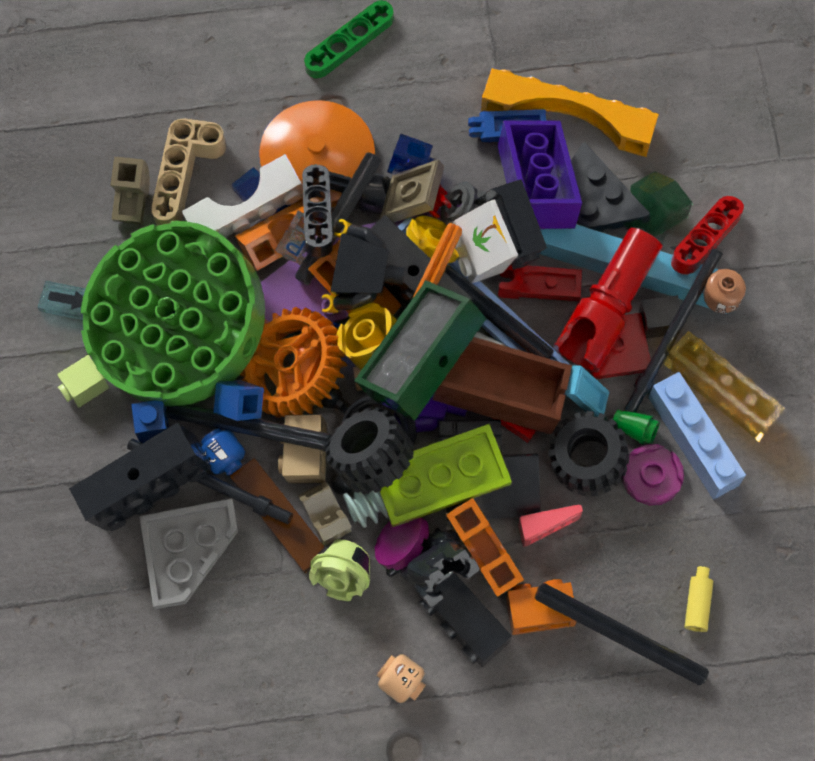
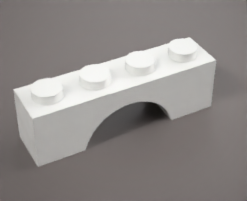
M286 154L260 168L258 188L247 201L235 206H224L215 203L207 197L183 210L182 213L187 222L207 226L222 236L227 237L233 233L243 232L250 227L251 223L258 219H266L272 216L276 209L285 204L291 205L298 202L303 195V185Z

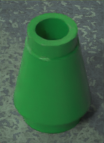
M618 409L613 417V420L618 425V429L621 428L629 437L642 445L645 442L648 444L653 443L660 425V421L655 420L654 416Z

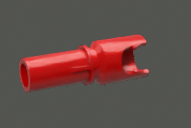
M630 228L627 231L597 285L593 284L590 287V297L582 298L555 342L553 347L561 356L577 366H582L585 370L599 372L626 325L623 318L624 314L632 310L630 303L663 248L659 240L637 228Z

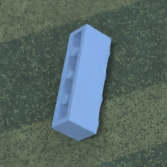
M678 372L653 385L649 400L712 499L714 500L740 486L746 474L681 373Z

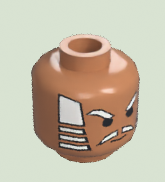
M720 269L712 273L707 280L703 292L705 303L711 310L721 314L736 310L745 296V281L740 274L730 269Z

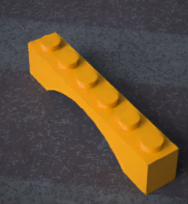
M493 68L482 95L481 103L482 112L546 109V112L569 114L597 127L611 139L619 150L644 157L647 156L659 115L647 108H635L624 105V103L618 100H606L596 97L589 92L581 93L570 90L563 85H552L541 82L534 77L526 78L515 75L509 70Z

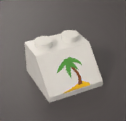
M495 199L454 220L453 224L462 228V234L455 247L460 257L459 266L462 274L468 276L471 283L503 273L518 256Z

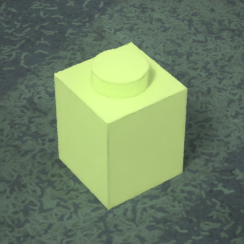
M89 355L57 374L62 382L58 386L60 392L67 402L73 399L78 408L109 389L105 378L96 369L97 367Z

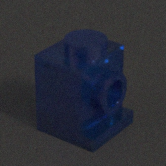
M400 134L387 173L392 174L393 171L401 173L434 161L435 158L429 157L433 145Z

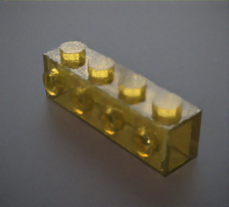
M690 331L668 353L664 363L666 367L675 374L680 372L688 385L758 441L773 427L785 410L774 397L764 392L749 377L744 376L725 358L718 355L703 340L693 335Z

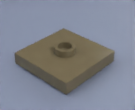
M440 160L392 175L380 219L386 215L394 223L433 210L444 170V165Z

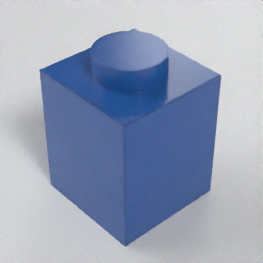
M242 380L217 382L214 413L236 421L259 419L262 415L264 388Z
M154 400L131 404L135 434L140 442L145 443L169 428L166 407L163 401Z

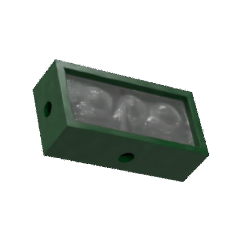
M425 281L354 381L372 400L415 421L483 325L486 318L469 298Z

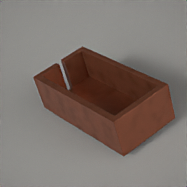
M473 337L435 391L432 400L551 435L561 418L565 400L564 394L567 390L572 365Z

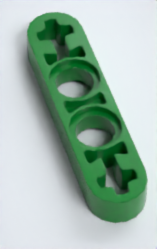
M383 0L372 3L310 50L304 58L306 73L316 79L325 77L388 29L394 21L392 5ZM376 13H386V17L384 18L383 16H378L376 18ZM358 26L365 27L368 30L363 36H356L352 31ZM340 42L346 45V49L343 52L337 53L332 51L331 46ZM315 61L317 63H320L322 61V66H312V62Z

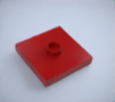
M641 313L623 316L626 325L601 369L597 373L590 371V374L596 380L645 372L651 359Z

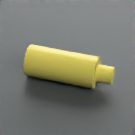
M697 567L696 576L690 578L684 628L690 631H708L714 581L709 578L710 569L707 567Z

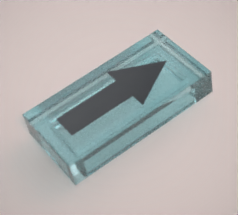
M45 281L37 308L40 312L83 320L81 306L86 288Z

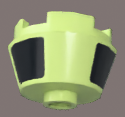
M341 539L330 541L311 560L309 579L313 586L318 582L322 587L328 589L326 595L337 600L351 601L354 595L361 597L364 590L369 587L370 557L362 547L353 542Z

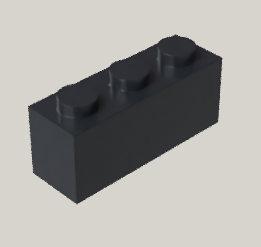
M455 573L446 582L436 587L435 593L441 591L444 598L433 607H430L419 595L421 600L418 603L429 616L435 614L442 622L439 625L441 630L450 640L456 638L463 646L461 652L472 664L477 661L483 667L511 642L512 635Z

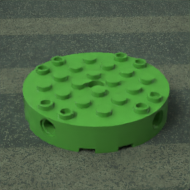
M171 221L169 224L158 226L152 224L131 233L132 237L124 241L120 246L115 245L95 268L86 286L81 306L84 329L81 330L83 343L87 354L91 356L97 367L96 369L103 377L143 402L163 401L164 405L169 407L194 404L215 395L217 382L234 381L250 362L263 332L265 321L264 293L259 277L249 260L217 231L207 226L187 221Z

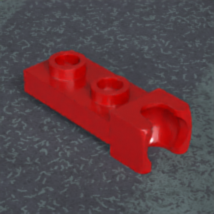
M527 265L513 270L512 266H508L503 273H500L501 277L512 280L499 284L498 296L501 298L519 299V297L577 302L581 298L582 270Z

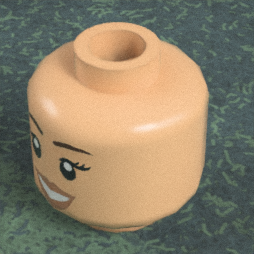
M400 654L396 658L391 655L376 675L380 678L378 682L379 688L398 703L405 702L409 697L415 701L426 686L421 682L425 674L424 669L404 654Z

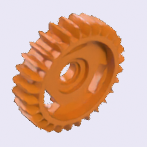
M294 307L292 312L283 308L281 316L277 313H272V321L269 322L265 319L258 347L250 362L240 374L244 377L242 381L264 388L262 411L277 418L285 417L286 415H303L304 411L313 414L314 405L323 408L321 400L324 397L332 399L329 394L332 388L339 389V386L335 383L337 378H345L339 372L340 368L346 367L347 364L341 359L346 355L337 345V339L339 338L337 335L338 329L319 312H313L306 307L303 310ZM302 330L300 335L283 339L293 332ZM294 353V363L290 367L284 368V358L288 354ZM265 373L268 374L277 387L276 393L273 396L266 387Z

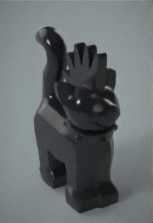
M436 528L435 533H429L427 540L424 538L421 544L424 548L419 556L414 558L403 569H386V574L391 577L400 572V575L406 581L411 582L416 588L420 597L430 607H433L444 598L441 591L435 593L436 587L446 582L454 573H458L464 578H470L480 568L475 559L470 557L465 549L458 546L460 544V537L455 530L445 531Z

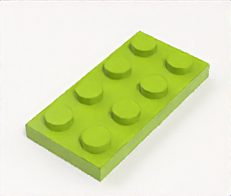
M490 424L413 451V458L409 460L410 466L402 472L403 476L399 480L393 481V485L388 488L386 486L383 487L379 493L392 527L509 486L512 484Z

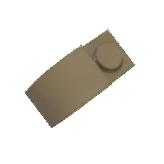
M114 156L110 185L115 190L111 218L114 222L143 225L146 198H149L150 185L149 168L143 159Z
M326 482L298 495L323 546L351 532L350 528L352 526Z

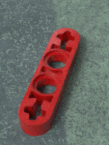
M724 196L717 201L675 248L671 259V266L676 272L688 275L694 273L701 266L712 248L715 249L739 222L744 210L742 201L733 196ZM730 210L729 213L727 214V217H726V216L723 214L724 211ZM708 224H718L719 226H721L722 229L715 230L711 228ZM693 240H703L707 243V246H699ZM690 253L692 255L691 259L685 261V258Z

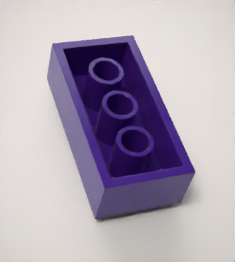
M503 121L498 150L506 184L522 179L540 229H575L582 201L561 122Z

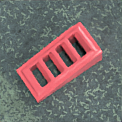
M578 504L521 516L518 527L523 547L529 546L576 522L582 515V506Z

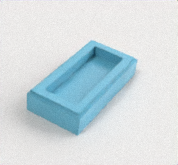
M572 366L565 394L586 413L587 411H593L595 417H598L600 413L604 414L609 390L582 366Z

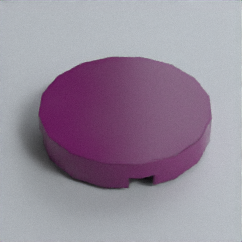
M645 444L634 449L629 454V464L626 465L627 472L625 476L622 475V483L627 493L637 502L652 506L667 503L678 494L684 480V469L679 457L673 451L670 452L664 446L658 444Z
M420 517L392 527L389 521L379 534L375 545V558L378 563L389 570L391 568L400 570L408 566L414 558L419 556L424 548L421 546L423 539L427 540L429 535V526L425 518Z

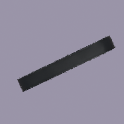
M314 164L306 167L302 173L305 249L310 256L321 258L329 255L333 249L329 171L325 166ZM318 178L319 185H313V179ZM313 197L324 198L322 202L318 203L310 201ZM314 218H322L326 220L321 224H314L311 222V220ZM322 235V243L317 244L316 236Z

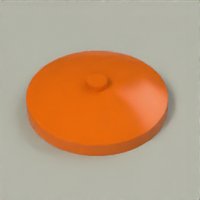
M307 101L287 108L271 121L262 136L259 157L261 167L286 154L303 185V170L314 164L325 166L330 172L352 178L364 155L367 152L375 154V145L368 126L351 109L329 101ZM330 189L331 207L336 205L342 195L341 192ZM316 197L321 202L324 200L322 197Z

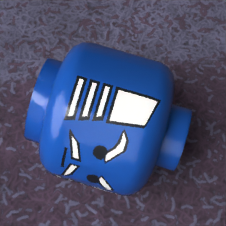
M220 428L215 429L201 440V448L210 462V470L214 474L226 473L229 476L243 466L241 460L244 458L246 451L230 430L222 431Z

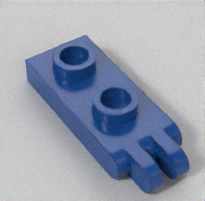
M546 109L483 111L479 113V117H470L468 119V126L472 127L469 128V136L472 138L480 137L482 142H499L503 121H546Z

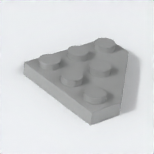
M233 499L140 516L153 608L156 610L186 604L238 533Z

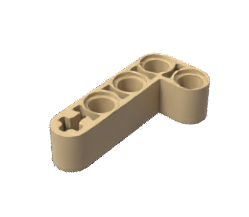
M177 119L171 123L152 202V214L157 226L169 224L171 221H182V211L185 209L195 157L217 159L225 153L226 141L224 132L217 123L192 119ZM182 135H189L185 139H179ZM209 139H218L216 142L213 143L207 142ZM177 160L184 161L179 165H173ZM171 186H178L174 191H167Z

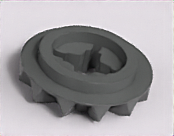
M461 182L455 185L445 196L451 202V207L448 209L445 205L441 206L442 221L446 225L453 223L454 220L476 209L474 202L479 199L477 196L478 189L469 182Z

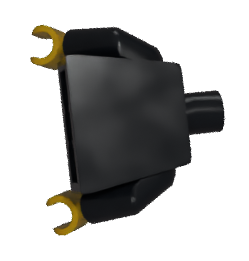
M344 219L339 220V223L345 226L343 232H334V235L341 239L331 286V293L333 295H322V299L330 300L329 307L322 309V312L335 314L340 310H355L375 301L377 296H382L384 283L402 286L405 275V267L388 264L390 251L386 249L385 242L372 229L351 224Z

